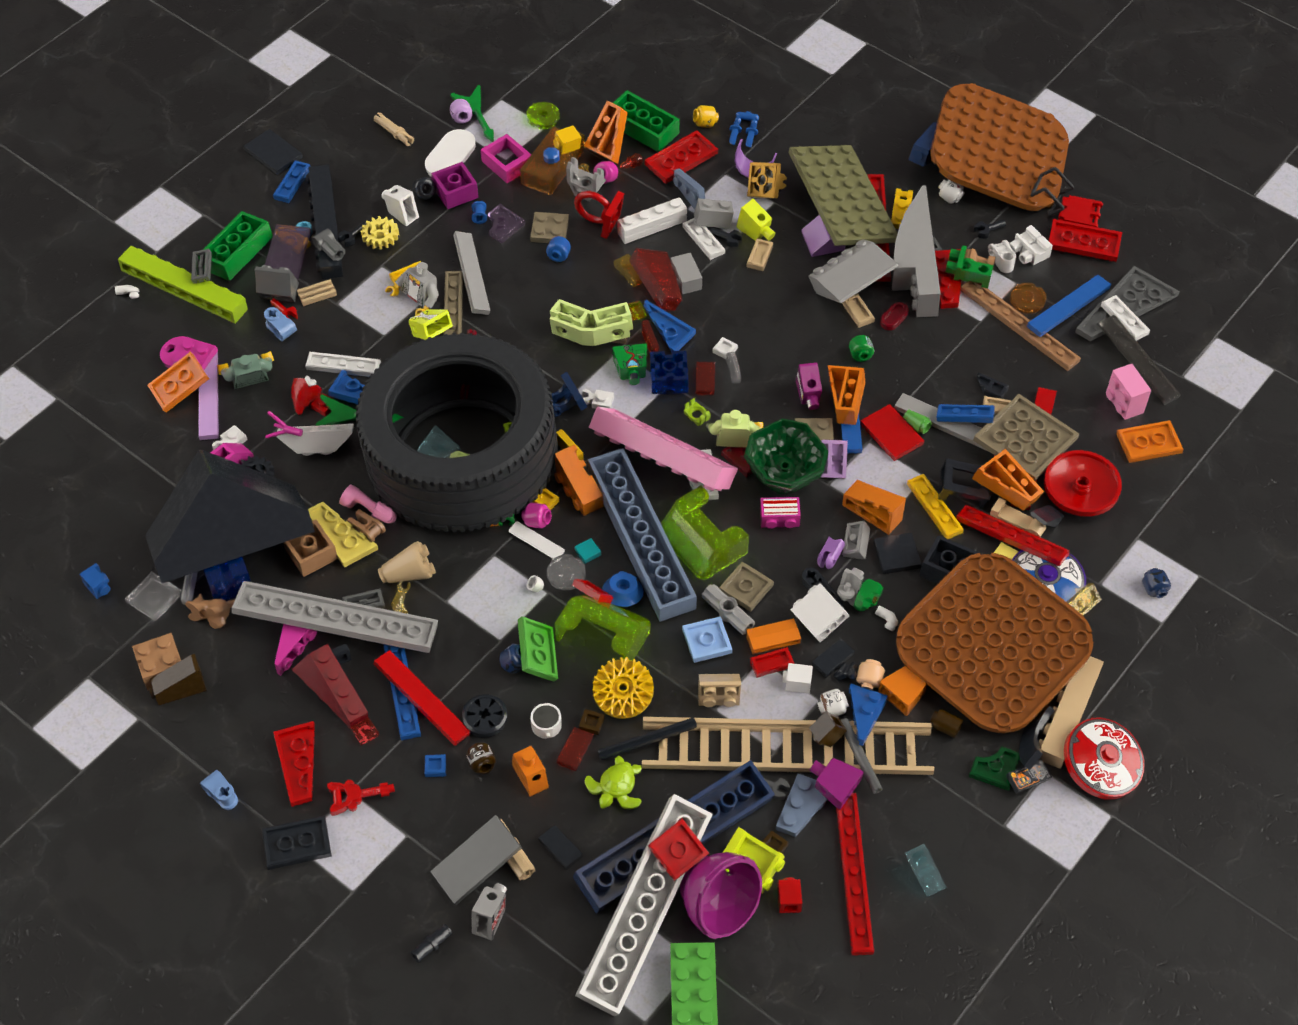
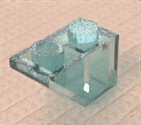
M925 844L905 852L913 872L927 897L947 888Z

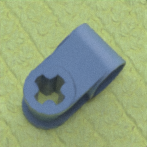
M270 307L265 310L266 327L280 341L285 340L297 331L294 322L280 312L279 309Z
M215 770L200 782L203 790L221 808L230 810L237 805L238 797L234 793L232 785L228 783L218 770Z

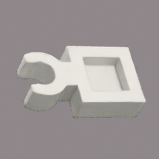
M587 389L582 391V396H586V398L583 397L586 405L591 403L594 409L597 407L611 408L614 399L613 392L597 389L595 393Z
M234 425L220 435L221 441H215L212 447L214 450L222 443H244L247 440V436Z

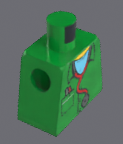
M647 343L612 347L613 362L621 380L629 379L630 385L639 384V378L646 377Z

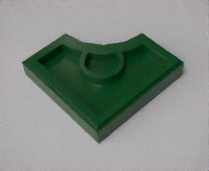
M1001 746L999 751L993 756L985 758L976 756L969 777L1009 791L1011 784L1006 775L1016 770L1020 759L1019 752Z

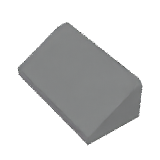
M865 521L847 523L843 557L866 559L870 527Z

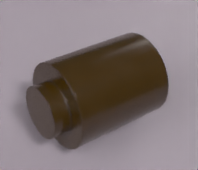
M942 709L939 712L935 711L930 720L933 723L932 728L953 738H956L964 721Z

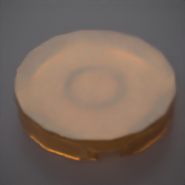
M1021 283L1012 290L1010 301L1018 311L1035 313L1044 307L1046 293L1041 287L1038 288L1033 283Z

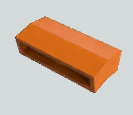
M794 618L746 629V638L752 655L801 642V636Z

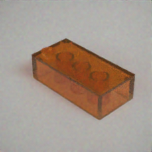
M552 127L520 169L521 184L548 195L554 192L566 176L568 161L571 162L572 157L578 160L583 153V137H581L580 149L563 155L559 151L560 160L555 164L545 162L543 158L544 150L548 147H555L553 143L555 131L561 130L556 127Z

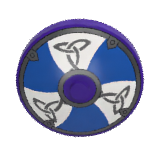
M1023 550L1013 557L1012 560L1072 607H1075L1081 600L1086 587V576L1079 561L1070 553L1060 567Z

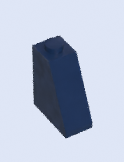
M933 122L915 142L908 160L921 166L933 162L931 146L937 122Z

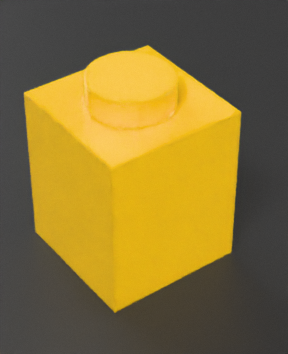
M573 125L555 131L553 143L555 148L559 149L563 155L580 149L581 136Z

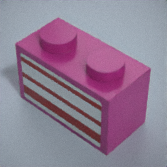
M799 497L761 498V528H793L800 526Z

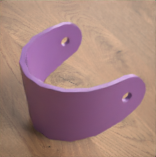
M741 139L735 152V164L738 171L749 178L750 162L753 161L743 154L741 150L743 139ZM775 153L773 160L769 163H774L777 153Z

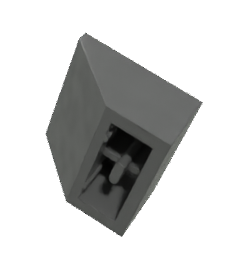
M267 265L255 268L256 293L261 299L272 300L275 298L278 301L295 302L299 282L290 269L285 267L274 269Z

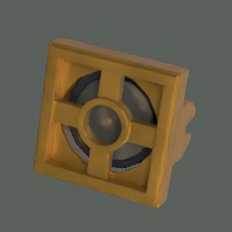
M750 162L747 197L778 198V193L786 187L784 181L787 180V177L780 171L781 164Z

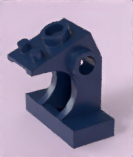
M567 372L561 375L564 381L561 389L551 393L554 417L560 416L575 405H578L581 411L587 408L583 397ZM563 398L566 399L565 401H563V402H561V403L555 404L556 402L560 401V400L563 399Z

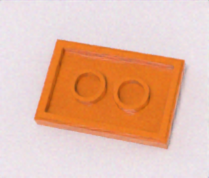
M190 351L147 386L163 411L168 412L208 381L209 377Z
M1170 420L1120 429L1116 433L1129 463L1180 454L1184 450Z

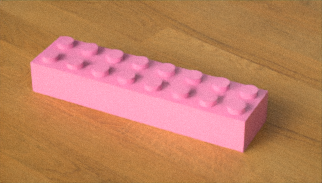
M597 407L589 425V428L595 430L594 434L601 437L607 436L610 438L609 441L618 445L622 443L625 445V449L631 452L638 451L641 453V457L648 460L652 458L656 460L657 465L662 467L668 466L672 468L671 471L678 475L683 473L688 476V480L695 483L699 481L704 484V488L714 491V489L718 491L730 489L738 468L614 408Z

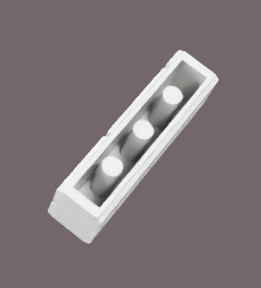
M676 198L617 220L618 235L626 244L686 222L687 207L681 198Z

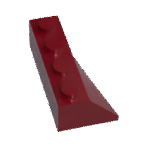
M328 644L309 653L292 669L350 729L368 719V711Z

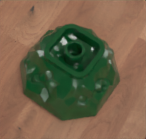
M782 418L751 433L744 458L749 464L752 473L756 475L760 482L777 494L787 495L803 489V487L808 486L811 482L822 476L829 451L807 423Z

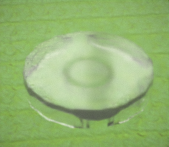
M569 554L555 557L547 567V577L550 584L564 591L575 589L572 586L574 579L584 580L586 576L585 565L582 560Z

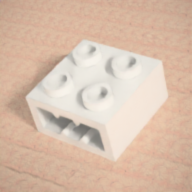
M821 583L811 587L808 594L803 599H798L793 604V608L790 609L819 642L823 641L849 617V614Z

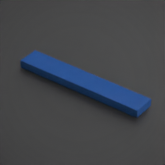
M1096 275L1028 322L1027 328L1039 337L1043 336L1109 290L1111 284L1101 276Z
M383 644L385 653L390 650L408 668L405 648ZM390 681L401 740L421 737L416 707Z

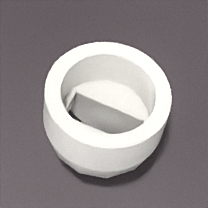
M535 575L531 576L527 581V589L532 592H539L544 587L543 580Z

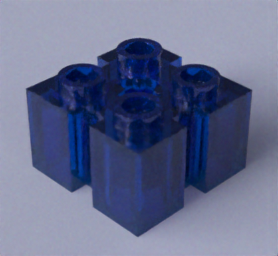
M665 351L650 352L652 394H666V390H673V393H688L687 351H672V355H665Z
M242 557L204 569L213 599L230 601L237 597L243 581L250 582V577Z

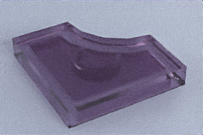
M501 204L488 213L489 218L493 221V227L489 230V235L500 243L505 242L525 225L523 218Z

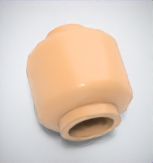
M866 659L865 662L859 665L856 680L862 685L861 687L873 691V688H879L885 670L880 662Z

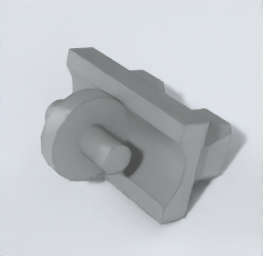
M846 568L837 590L841 600L848 601L852 606H854L855 599L862 585L863 571L857 568L852 570Z

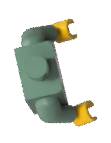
M271 351L261 354V359L258 354L243 355L240 358L233 359L230 367H228V363L217 365L218 373L226 381H232L234 389L269 380L266 372L272 369L274 358Z

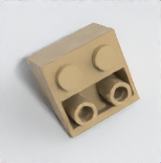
M699 674V706L713 707L715 705H724L726 707L740 705L741 680L739 674Z

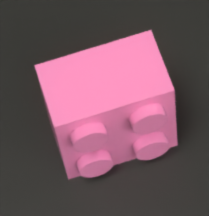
M1133 364L1113 370L1106 391L1107 398L1112 401L1116 411L1122 415L1124 420L1143 414L1151 393V389Z

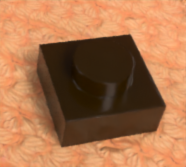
M585 709L579 724V730L599 735L605 714Z
M772 830L762 841L780 853H783L789 844L788 841Z

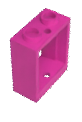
M508 134L481 149L482 162L506 183L533 168L532 155ZM508 148L518 158L505 166L494 156Z

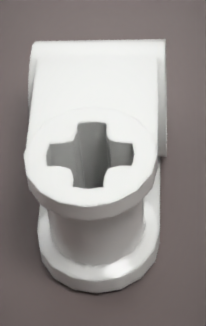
M1003 240L1002 243L989 244V255L996 257L995 264L1003 273L1012 272L1014 270L1016 254L1010 247L1009 242Z

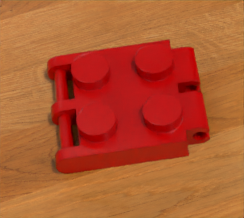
M1071 195L1062 198L1061 204L1064 206V210L1059 212L1058 220L1093 227L1099 226L1097 222L1101 216L1099 212L1103 202Z

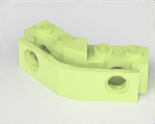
M559 299L550 310L552 333L581 345L596 346L630 337V330L633 329L632 315L627 302L590 311Z

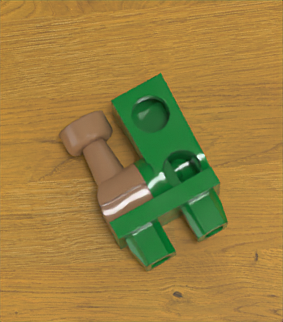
M962 245L961 250L951 249L949 260L951 261L947 262L945 272L955 274L954 280L959 281L960 279L966 282L981 283V287L988 289L996 257L989 256L987 259L977 256L975 249H967V246Z

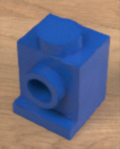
M97 563L80 573L84 585L96 599L109 593L111 588L108 582L110 581L104 572L101 573Z

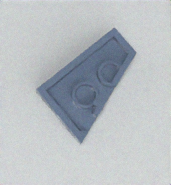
M680 168L674 170V184L695 210L698 198L706 199L704 188Z
M797 774L777 822V831L796 837L810 822L814 814L825 805L828 799L815 788V779Z

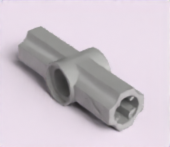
M710 584L702 593V598L719 613L723 621L729 622L742 635L746 634V629L754 627L755 621L737 606V601L733 597H728L715 584Z

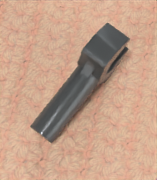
M779 778L776 782L765 779L775 794L772 799L785 800L786 795L777 789L782 788L789 791L790 785L783 778Z

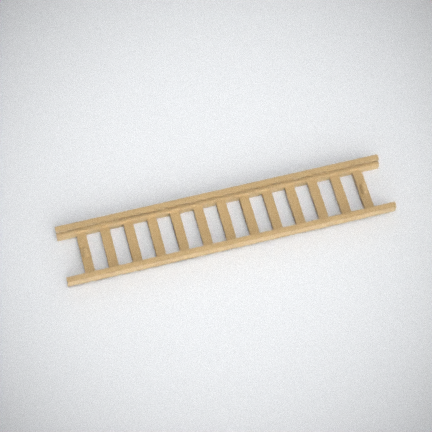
M643 717V729L657 730L689 718ZM695 718L697 728L690 731H700V761H688V731L680 733L679 761H667V738L659 741V760H642V769L734 771L750 761V732H762V763L753 762L759 771L811 772L810 768L813 765L812 732L809 727L816 720ZM849 721L856 734L857 728L854 721ZM876 722L865 742V754L875 774L933 775L934 766H916L915 735L930 736L931 723ZM709 731H721V762L708 761ZM729 731L741 732V762H729ZM770 732H782L783 763H771ZM791 733H803L804 764L792 763ZM873 734L885 735L887 765H875ZM844 735L845 763L861 770L859 765H854V754ZM894 735H906L907 766L895 765ZM824 745L823 765L827 766L833 758V746L830 748Z

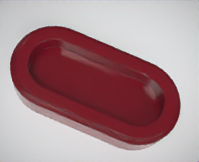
M902 302L894 303L881 316V327L889 331L896 329L908 316V306Z

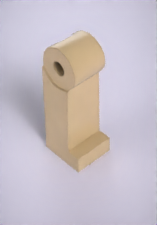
M1001 498L997 500L991 509V516L1038 537H1041L1046 530V525L1006 505V501Z

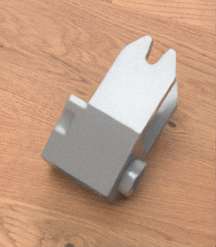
M574 157L571 158V162L568 161L567 182L575 196L583 191L597 193L606 181L604 179V170L601 168H597V172L592 174L579 169L578 160ZM584 198V200H587V201H589V202H590V200L592 199V198Z

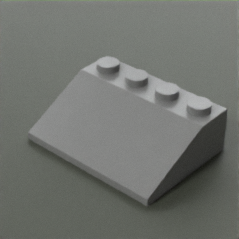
M860 240L851 249L844 250L837 258L830 259L826 265L814 269L813 273L808 275L816 294L842 303L897 268L898 264L874 242Z

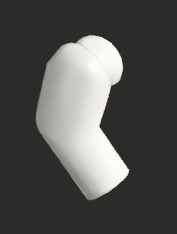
M131 285L115 286L116 295L129 294L131 299L139 298L138 292L140 291L137 287Z
M882 606L877 608L875 614L887 621L885 628L894 631L895 627L898 626L895 614Z

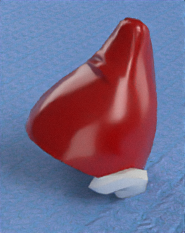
M307 375L305 378H294L292 383L291 397L295 412L298 415H302L305 408L322 391V388L316 385V380L310 379Z

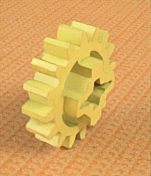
M378 216V219L372 218L371 222L366 221V225H362V240L366 242L367 246L372 245L373 249L376 246L379 249H382V246L389 248L388 244L394 245V240H398L399 229L393 219L388 221V217L381 219V216Z

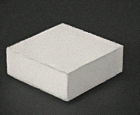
M722 337L713 348V353L729 360L737 350L738 344Z

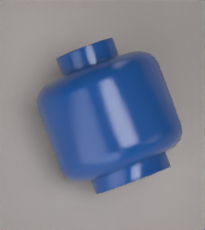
M561 236L553 237L546 249L549 259L554 262L565 261L571 250L570 242Z

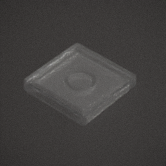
M151 571L125 600L126 603L157 621L180 597L182 591L169 582L161 583L159 576Z

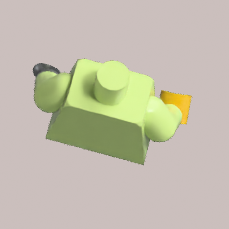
M733 410L730 413L722 414L721 419L715 423L706 424V427L712 435H717L716 446L747 447L749 436L751 433L763 428V422H752L749 415Z

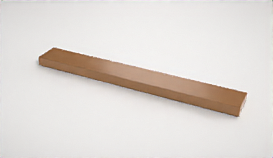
M968 281L961 286V292L1065 370L1069 371L1080 362L1081 358L1048 333L1039 337L1027 328V324L1031 320L989 289L981 287V283Z

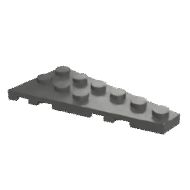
M1134 266L1076 328L1075 333L1092 341L1119 327L1118 323L1101 307L1103 301L1115 295L1139 317L1177 297L1180 291Z

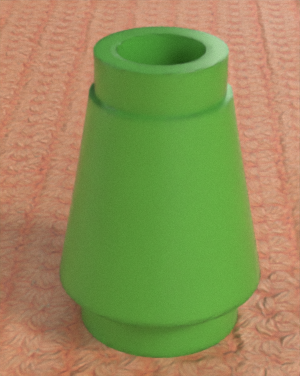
M910 409L903 416L918 433L925 434L932 425L929 417Z

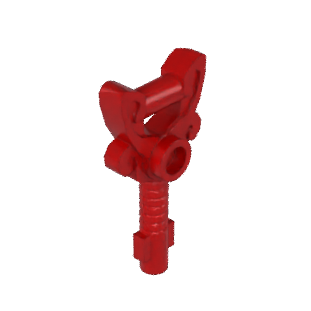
M347 780L345 784L330 782L327 784V789L333 794L334 801L330 808V814L335 816L345 812L347 809L354 812L358 809L357 805L361 804L364 797L380 794L381 797L389 796L391 792H395L394 784L385 782L380 783V786L361 790L359 785L354 784L352 780ZM341 792H345L347 795L345 802H342Z

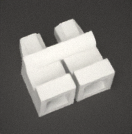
M1032 225L1027 227L1024 233L1020 235L1017 233L1015 240L1009 243L1015 253L1020 252L1019 259L1023 264L1030 262L1032 265L1049 258L1053 246Z

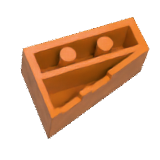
M607 101L584 146L618 164L628 112Z
M828 365L837 423L856 425L865 387L864 368Z
M574 444L555 453L556 473H554L556 481L563 485L567 497L572 498L575 509L577 511L580 510L583 516L604 507L603 494L593 476H589L583 468L586 464L584 460L580 461L577 457L576 451L578 449Z
M1006 449L981 466L972 477L973 480L1023 511L1036 502L1044 492Z
M856 480L844 493L842 505L889 535L902 521L906 498Z

